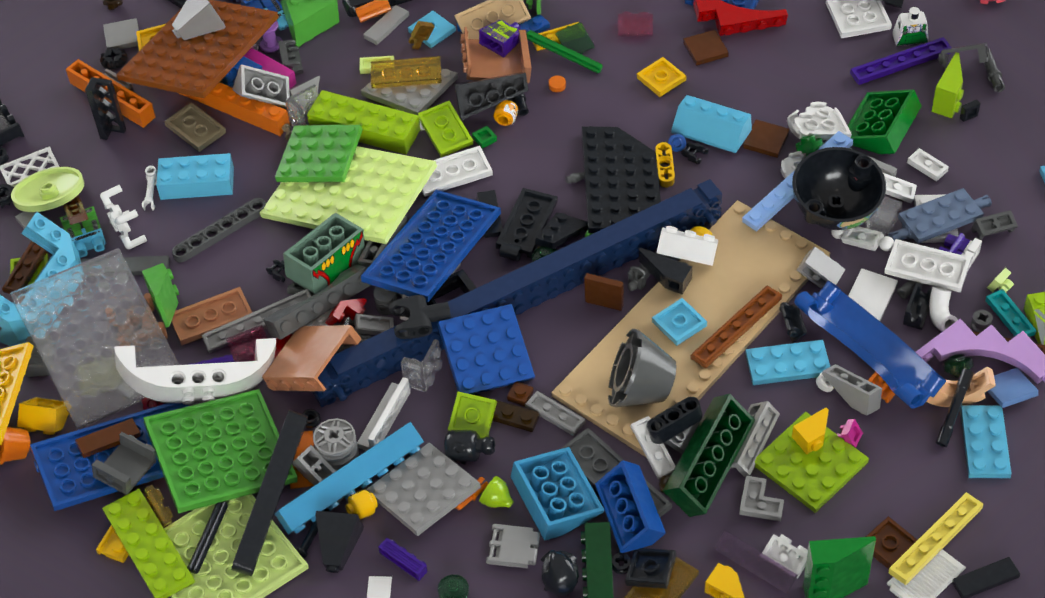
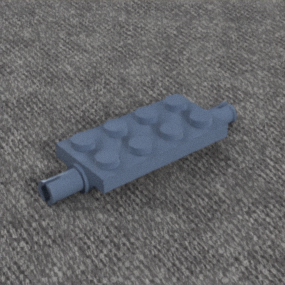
M964 188L898 213V219L902 223V228L888 233V236L894 242L895 239L904 240L907 238V240L914 239L919 244L972 223L975 219L982 218L984 213L981 209L991 206L992 201L988 195L973 200Z

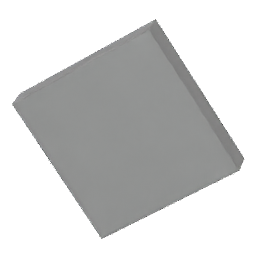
M137 18L103 25L107 50L118 47L125 49L138 46L136 31H139Z

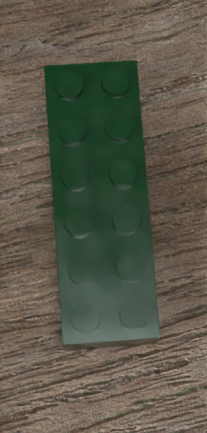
M731 394L713 398L663 489L689 517L707 513L755 422V419Z

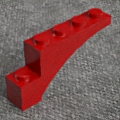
M694 0L693 2L697 21L715 19L719 36L739 32L745 33L757 29L763 30L769 27H780L786 25L788 17L786 9L753 10L738 7L722 0Z

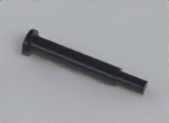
M317 521L313 522L300 548L296 549L302 558L307 557V551L318 532Z

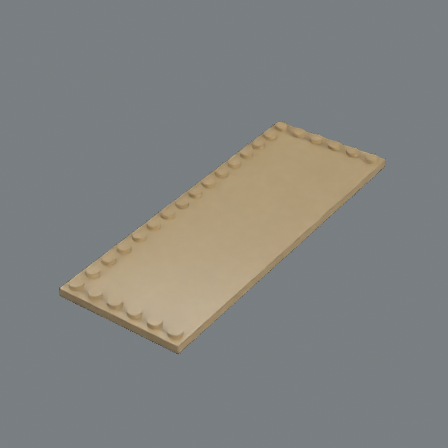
M737 200L716 224L709 229L713 236H715V239H718L713 266L680 259L679 262L692 266V279L683 295L664 288L658 282L551 392L552 397L646 457L630 425L647 416L651 419L687 397H696L700 400L780 312V304L783 302L788 303L809 281V279L797 271L805 255L814 247L823 251L828 257H830V252L772 219L756 232L742 222V217L752 208ZM768 285L782 294V299L706 369L691 359V354L764 287ZM683 298L707 321V327L676 346L652 323V317ZM631 329H637L676 361L677 368L674 384L664 402L612 407L608 401V396H612V388L608 387L614 360L621 343H626L629 338L626 336Z

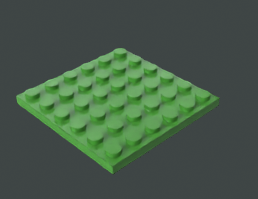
M260 389L143 417L145 428L155 449L156 457L178 514L259 492L279 438V433ZM293 465L285 485L295 483L298 480Z

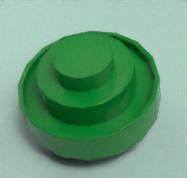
M815 135L800 138L801 142L795 144L796 150L806 153L807 156L817 151L823 145L822 138H815Z

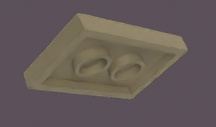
M192 102L164 121L167 128L198 152H201L226 134L225 127Z

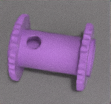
M277 20L262 35L263 39L259 46L264 52L271 53L279 50L278 41H283L275 33L279 26Z

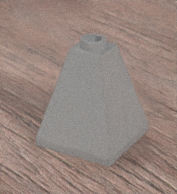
M186 0L172 23L174 28L172 32L178 39L181 37L183 40L222 30L226 26L208 0Z

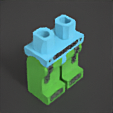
M94 206L85 209L88 220L82 221L83 228H81L80 223L70 225L67 215L60 217L63 229L70 234L80 258L87 256L88 250L95 249V251L100 252L105 249L106 241Z

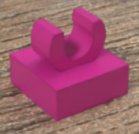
M848 419L845 425L840 426L841 434L838 433L837 435L856 448L863 432L855 419Z

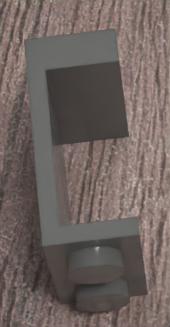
M987 42L943 49L939 54L940 65L943 64V68H947L949 65L948 53L978 49L980 63L987 62L989 60Z
M121 432L119 434L120 445L104 463L96 459L92 464V472L94 478L127 495L155 464L156 452L151 445L144 444L134 436Z

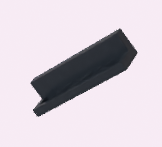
M91 77L85 92L100 139L107 140L111 131L125 133L126 126L112 80ZM101 85L107 86L108 90H105ZM106 96V97H107L108 99H110L112 102L110 103V102L107 101L104 97ZM108 109L112 110L115 113V115L109 112ZM112 121H114V122H115L116 124H118L119 126L113 125V124H112Z

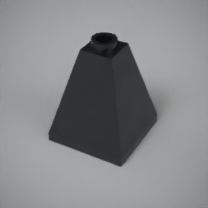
M316 511L323 565L327 572L338 573L339 570H343L363 532L364 526L358 514Z

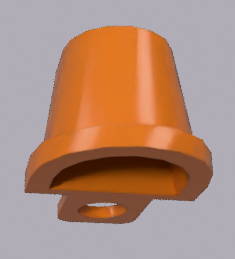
M7 427L2 445H0V465L7 461L26 458L31 443L30 435L26 429Z

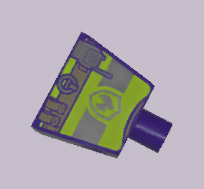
M503 20L496 21L479 30V44L504 58L519 42L520 25L517 22L510 25Z

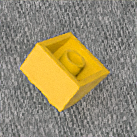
M34 397L19 403L17 427L24 428L28 432L40 430L43 431V434L53 435L55 432L63 429L72 408V402Z

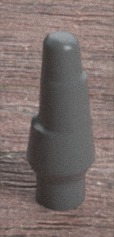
M584 172L572 173L570 176H566V182L577 183L581 181V179H584Z

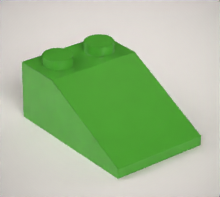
M164 263L143 270L142 274L148 291L152 296L154 306L167 328L171 324L179 303L176 297L179 295L176 284L172 285L171 280L174 277L170 268L166 269Z

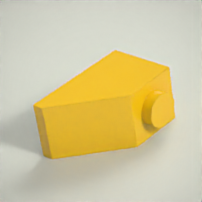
M827 408L820 410L793 426L792 438L806 454L818 451L824 444L829 412Z
M718 563L705 581V593L714 598H745L737 572L729 566Z

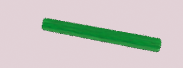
M532 30L526 33L527 40L595 73L601 72L603 68L602 64Z

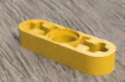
M661 142L655 147L658 179L660 186L668 188L673 186L675 182L672 147L666 142ZM662 150H665L666 156H662ZM668 163L670 165L668 167H662L660 164ZM664 174H668V179H665Z

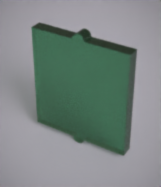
M581 22L556 32L561 45L580 54H584L585 51L595 47Z

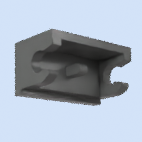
M295 40L278 41L282 65L293 70L295 75L303 74L298 46L288 47L289 45L296 44Z
M1011 210L975 219L971 230L973 233H978L977 239L982 240L984 236L1007 230L1008 232H1013L1018 225Z

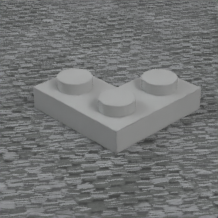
M746 476L739 515L781 522L784 500L764 496L767 479Z

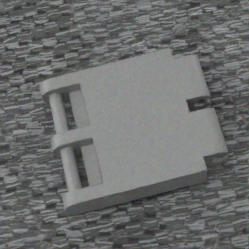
M492 525L493 536L492 540L489 541L490 553L489 557L486 558L487 564L528 568V565H536L540 541L539 532H534L533 528ZM497 532H499L498 541H496ZM496 548V555L493 557L494 549Z

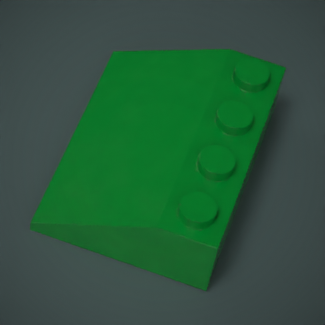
M915 90L867 92L848 124L852 134L851 139H853L852 146L877 154H895L922 106Z
M876 537L809 541L803 581L805 598H844L867 585Z

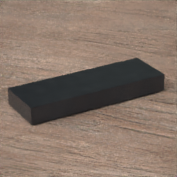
M495 190L477 193L479 202L498 207ZM500 215L485 232V238L500 236L503 230Z
M1007 557L956 577L952 580V584L961 598H969L1019 578L1020 572L1011 558Z

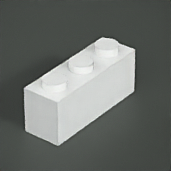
M672 226L662 228L657 254L713 266L718 239H715V236L708 234L700 236L690 230H685V232L677 231L678 229Z

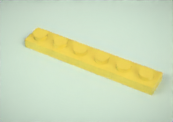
M966 492L889 568L888 573L904 585H907L983 509V503Z

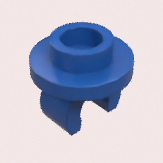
M673 134L670 136L668 144L671 145L673 151L679 152L685 148L686 139L681 134Z

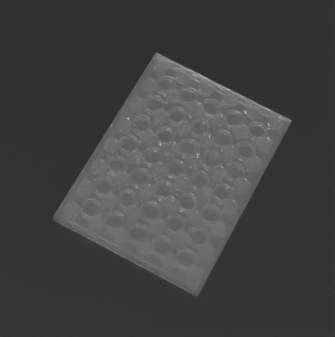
M119 248L10 293L77 430L137 404L145 397L133 390L120 376L116 369L114 347L135 346L136 367L179 365Z

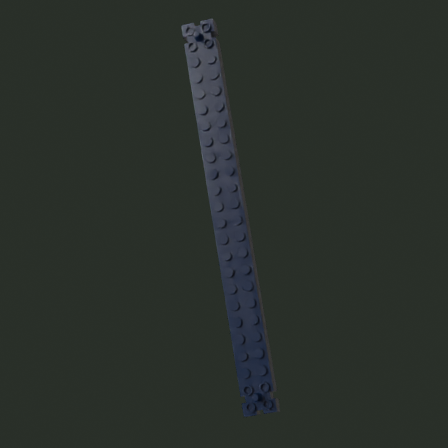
M711 179L702 182L694 190L692 188L685 190L448 301L451 318L512 304L515 315L522 314L532 307H536L549 299L557 297L559 294L583 284L586 273L597 276L604 275L614 268L637 259L640 248L654 251L658 248L663 227L672 226L676 227L677 231L685 232V230H690L696 226L703 227L705 222L715 225L717 220L721 218L722 192ZM438 321L431 322L432 332L424 337L400 339L396 337L395 327L358 345L335 354L318 377L326 390L312 391L321 408L334 403L336 397L340 401H345L347 396L353 392L366 388L378 380L385 379L397 371H402L406 367L419 363L423 359L444 350L437 326Z

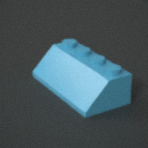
M686 95L678 106L671 133L681 134L685 138L736 153L752 130L751 114Z

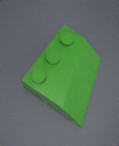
M337 0L281 1L293 40L296 42L295 46H298V48L339 23Z

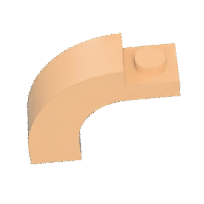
M986 367L973 375L962 405H970L985 399V392L996 386L991 368ZM946 380L934 397L930 396L926 402L940 407H950L958 380Z

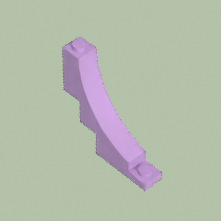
M960 318L916 351L926 362L933 357L932 354L940 362L959 356L995 358L1020 369L1037 384L1042 380L1045 382V354L1024 331L1007 342L995 327L990 325L976 336Z

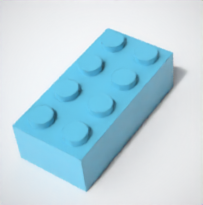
M231 153L158 158L156 186L160 200L233 195L234 166Z

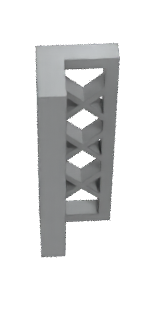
M769 401L751 404L747 411L755 419V422L731 468H736L744 477L751 475L756 457L762 452L780 415Z

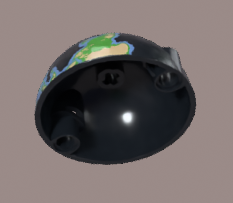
M829 147L810 153L801 160L793 174L794 198L804 214L805 221L830 230H848L864 224L879 210L886 193L885 176L877 163L862 152L845 147Z

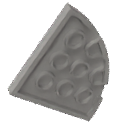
M430 67L404 68L368 83L361 89V96L400 111L418 115V113L427 110L458 79V73L449 69Z

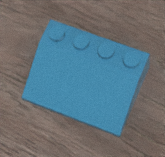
M570 447L518 460L513 463L510 477L544 541L562 536L604 512L602 504Z

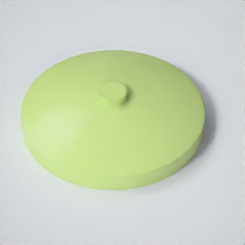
M54 167L45 169L20 181L12 190L11 198L14 206L21 211L41 212L54 209L74 199L82 191L84 179L81 172L75 168Z

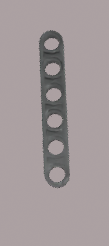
M254 198L175 245L172 249L174 260L180 263L185 262L260 217V212L266 205L264 199ZM255 205H262L260 209L253 208ZM240 214H247L245 218L238 217ZM225 223L232 224L230 227H223ZM211 232H216V233H217V234H216L215 236H213V237L207 236V235H208L209 233H211ZM196 241L201 242L199 246H192ZM179 251L186 252L184 255L181 256L176 255Z

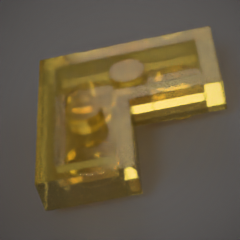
M153 485L145 488L144 496L165 528L172 523L170 518L173 517V514L168 506L164 507L162 504V499L164 498L159 488L154 489Z

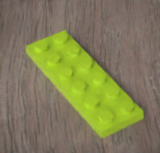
M140 489L102 508L154 598H168L195 583L192 574Z

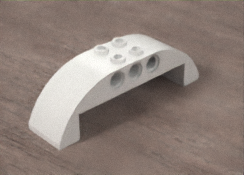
M276 338L256 339L255 361L136 367L135 346L114 347L116 369L133 390L147 398L166 403H183L185 405H190L194 402L204 403L249 392L263 380V374L275 359Z

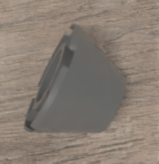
M631 329L626 335L629 337L627 342H622L619 347L609 380L608 388H612V396H608L610 406L616 408L664 402L671 392L676 376V361L640 330Z

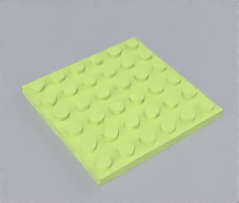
M250 494L225 501L228 508L200 571L197 574L191 573L195 583L170 597L264 598L309 569V567L272 520L253 575L248 576L231 570L256 501L255 497ZM215 504L194 509L164 528L187 567Z

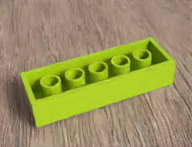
M324 90L320 92L307 113L309 125H361L363 130L359 139L360 143L407 155L421 130L419 115Z

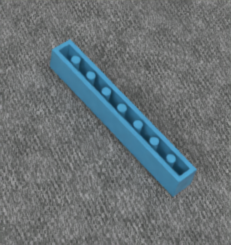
M409 422L279 509L275 516L288 535L293 531L296 534L306 528V522L309 520L312 522L316 521V511H324L327 508L331 511L340 505L338 502L344 497L347 500L351 494L356 493V488L361 486L363 489L373 482L371 478L375 475L381 477L389 471L387 467L392 464L396 467L405 460L403 456L408 453L412 456L421 449L419 446L424 442L412 423Z

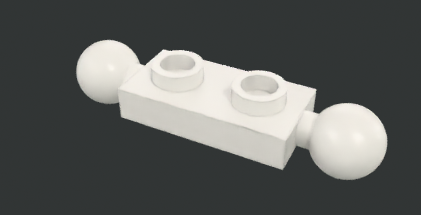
M859 226L848 230H831L832 236L836 239H841L844 244L876 251L878 246L883 251H891L894 245V240L889 236L884 237L882 232Z

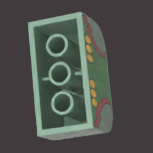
M334 213L283 253L287 278L308 289L313 294L319 293L329 286L340 273L355 264L359 265L358 259L365 249L364 230L339 214Z

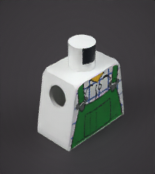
M912 7L909 13H901L898 16L892 32L896 46L929 42L927 20L924 12L920 11L919 8Z

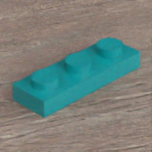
M1003 289L986 296L985 301L1014 337L1022 331L1029 337L1036 334L1034 326Z

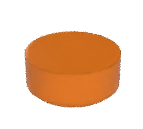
M553 76L549 79L548 83L551 91L562 92L565 90L566 80L564 77Z

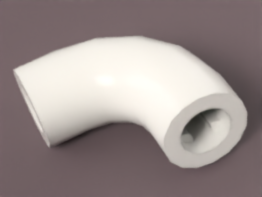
M932 287L929 302L930 318L934 326L943 332L958 321L949 312V300L952 291L940 287Z

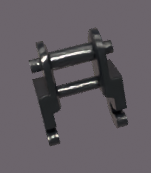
M688 142L686 150H682L681 154L688 158V161L700 164L701 158L696 159L697 157L694 154L696 152L707 154L709 149L706 148L704 150L703 145Z
M274 259L273 266L271 268L267 267L266 271L273 276V279L281 280L284 283L285 278L279 274L282 269L285 270L284 261L280 262Z

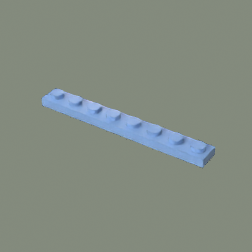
M838 131L818 150L829 147L850 148L853 145V139ZM794 171L742 217L744 224L757 232L794 198L792 186Z

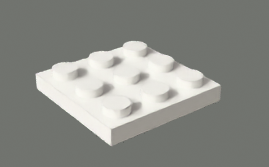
M826 0L827 8L841 39L890 30L892 27L881 1Z

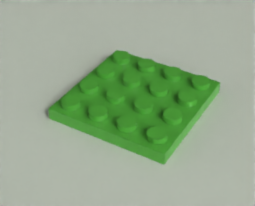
M361 125L294 126L275 175L276 181L345 182L363 130Z

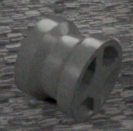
M986 310L976 311L973 314L971 329L979 333L984 331L992 324V314Z

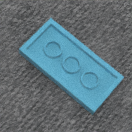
M823 340L751 348L745 351L753 385L817 378L823 370L830 367Z
M961 405L960 413L968 477L1011 478L1012 473L1003 408L1000 405Z

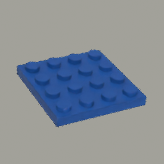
M512 304L438 321L437 326L459 392L476 394L535 378Z

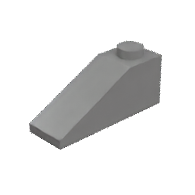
M836 364L822 371V375L851 408L865 415L880 409L881 387Z
M312 445L292 463L313 485H317L336 472Z

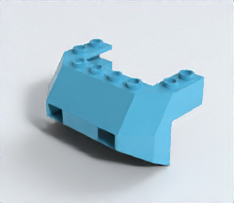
M38 212L35 213L21 234L51 253L52 256L18 305L13 304L0 295V342L8 346L26 343V338L29 336L46 335L85 278L79 253L70 234Z

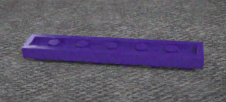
M942 37L851 68L850 74L857 84L860 85L939 58L941 50L952 47Z

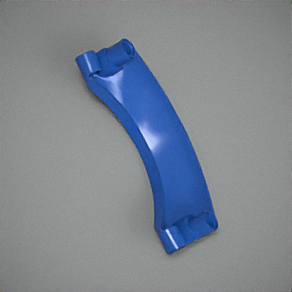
M827 281L819 293L814 292L811 296L808 292L803 291L795 298L794 303L799 309L864 360L882 377L892 392L911 409L923 406L929 397H934L945 384L946 380L911 347L846 295L834 283Z

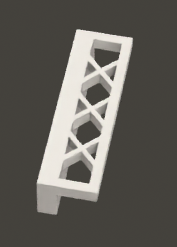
M403 377L399 384L391 383L358 440V448L367 451L385 439L410 394L409 380Z

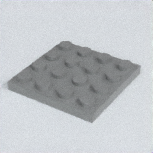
M427 443L366 490L369 493L372 492L382 507L415 535L419 536L479 490L481 485L479 481L435 446Z

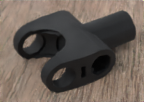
M422 295L398 299L392 302L389 307L392 315L409 318L394 328L396 337L400 339L427 336L432 332L431 322L451 319L448 302L427 306L426 299Z

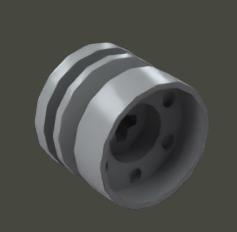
M338 418L328 419L315 429L313 434L315 449L335 471L359 456L355 429L346 420Z

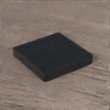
M651 548L634 550L625 579L626 586L667 589L677 556L676 551Z

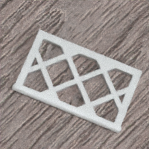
M49 146L0 165V170L6 183L15 187L20 181L28 177L27 174L30 170L38 172L45 170L47 163L55 165L50 168L59 167ZM48 152L46 158L39 156L40 154ZM32 159L28 165L21 163L22 161ZM36 160L43 161L41 167L33 166ZM14 166L11 172L4 170L7 167ZM18 167L26 168L23 174L15 173ZM12 176L20 178L17 181L10 182Z

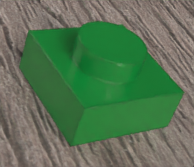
M488 126L472 133L473 139L482 149L497 142V136Z

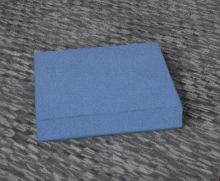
M1018 368L994 375L996 386L987 391L1002 408L1038 396V389Z

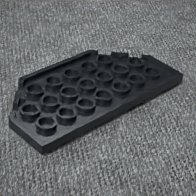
M582 126L588 233H596L661 202L656 152L618 127Z

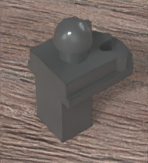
M642 264L639 267H630L627 273L628 289L630 291H634L637 288L642 290L646 286V280L651 273Z

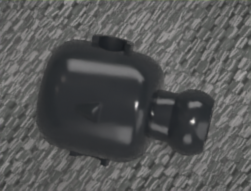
M451 430L446 434L444 440L445 455L453 462H461L464 465L466 462H476L480 457V453L492 455L495 452V439L491 436L480 438L475 430Z

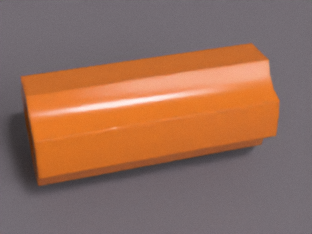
M374 0L355 8L360 23L392 10L388 0Z

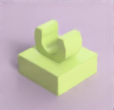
M1005 268L987 288L992 293L997 288L1007 292L1014 285L1011 280L1006 279L1011 272Z

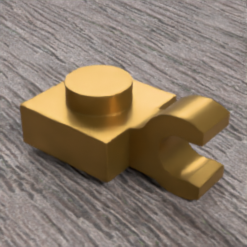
M417 22L408 41L410 44H414L412 46L413 49H420L422 41L429 39L434 29L432 23Z

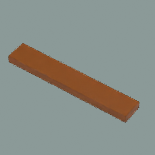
M768 285L764 287L691 354V359L706 369L782 299V294Z

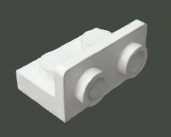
M773 534L760 556L798 579L806 566L808 550L801 545L797 548L791 545L792 540L783 534L780 537Z

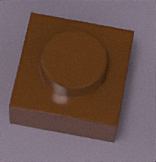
M515 382L507 395V400L525 406L531 398L534 389L531 386Z

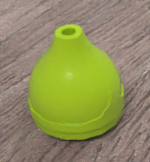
M495 476L490 481L479 499L481 504L491 508H510L514 502L506 482L498 476Z

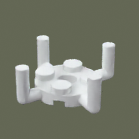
M117 185L102 192L100 197L105 205V209L110 210L107 213L110 223L116 232H121L119 237L125 248L130 250L147 242L145 235H142L130 241L128 232L131 229L127 221L138 217L136 210L130 212L127 210L122 213L118 204L113 205L109 197L122 192L121 186Z

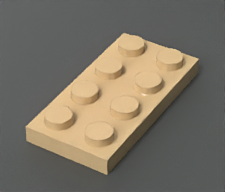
M487 0L454 15L462 34L464 33V27H467L468 39H479L480 29L499 20H503L511 25L514 22L521 24L531 19L523 0Z

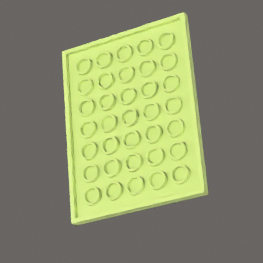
M357 146L345 182H281L266 203L264 209L261 210L260 215L265 219L315 229L334 213H337L364 230V240L387 244L431 177L437 164L436 161Z

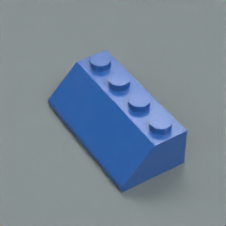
M622 460L595 483L621 553L651 546L666 534L639 465Z

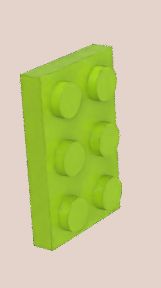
M450 100L418 113L422 126L441 158L473 145L472 137Z

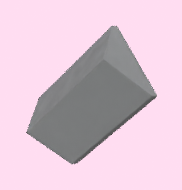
M242 64L239 66L232 89L234 92L242 97L285 108L290 107L288 76Z

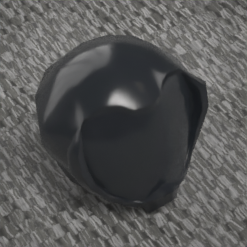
M550 550L540 559L543 562L542 581L545 585V591L561 596H566L573 592L579 578L577 558L573 554L566 551Z

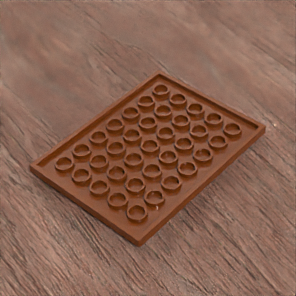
M208 0L226 27L222 30L183 40L181 37L178 39L172 32L174 29L172 23L179 14V10L116 74L119 81L205 98L279 18L278 12Z

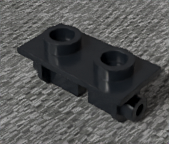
M783 302L780 304L779 310L782 312L787 327V334L790 336L791 342L794 343L804 336L807 330L800 309L795 303L789 305L787 302Z

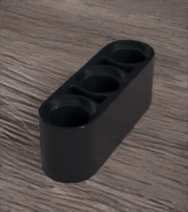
M687 397L651 418L647 423L651 441L655 444H662L698 423L703 417L699 400L696 397Z

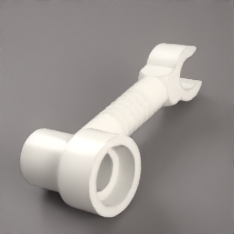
M148 166L145 169L147 190L142 207L145 211L146 206L151 204L153 211L155 209L153 194L154 185L157 184V170L154 166Z

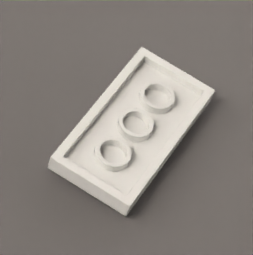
M477 146L432 160L436 161L437 167L423 187L422 193L426 197L432 195L435 190L445 191L492 176L493 170L481 147Z
M895 239L885 267V274L961 293L971 263V257Z

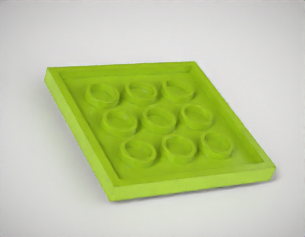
M805 412L756 457L754 467L816 513L869 462V458L854 446L845 442L843 438L838 437L828 427H826L823 446L818 451L806 454L792 438L793 426L811 416Z

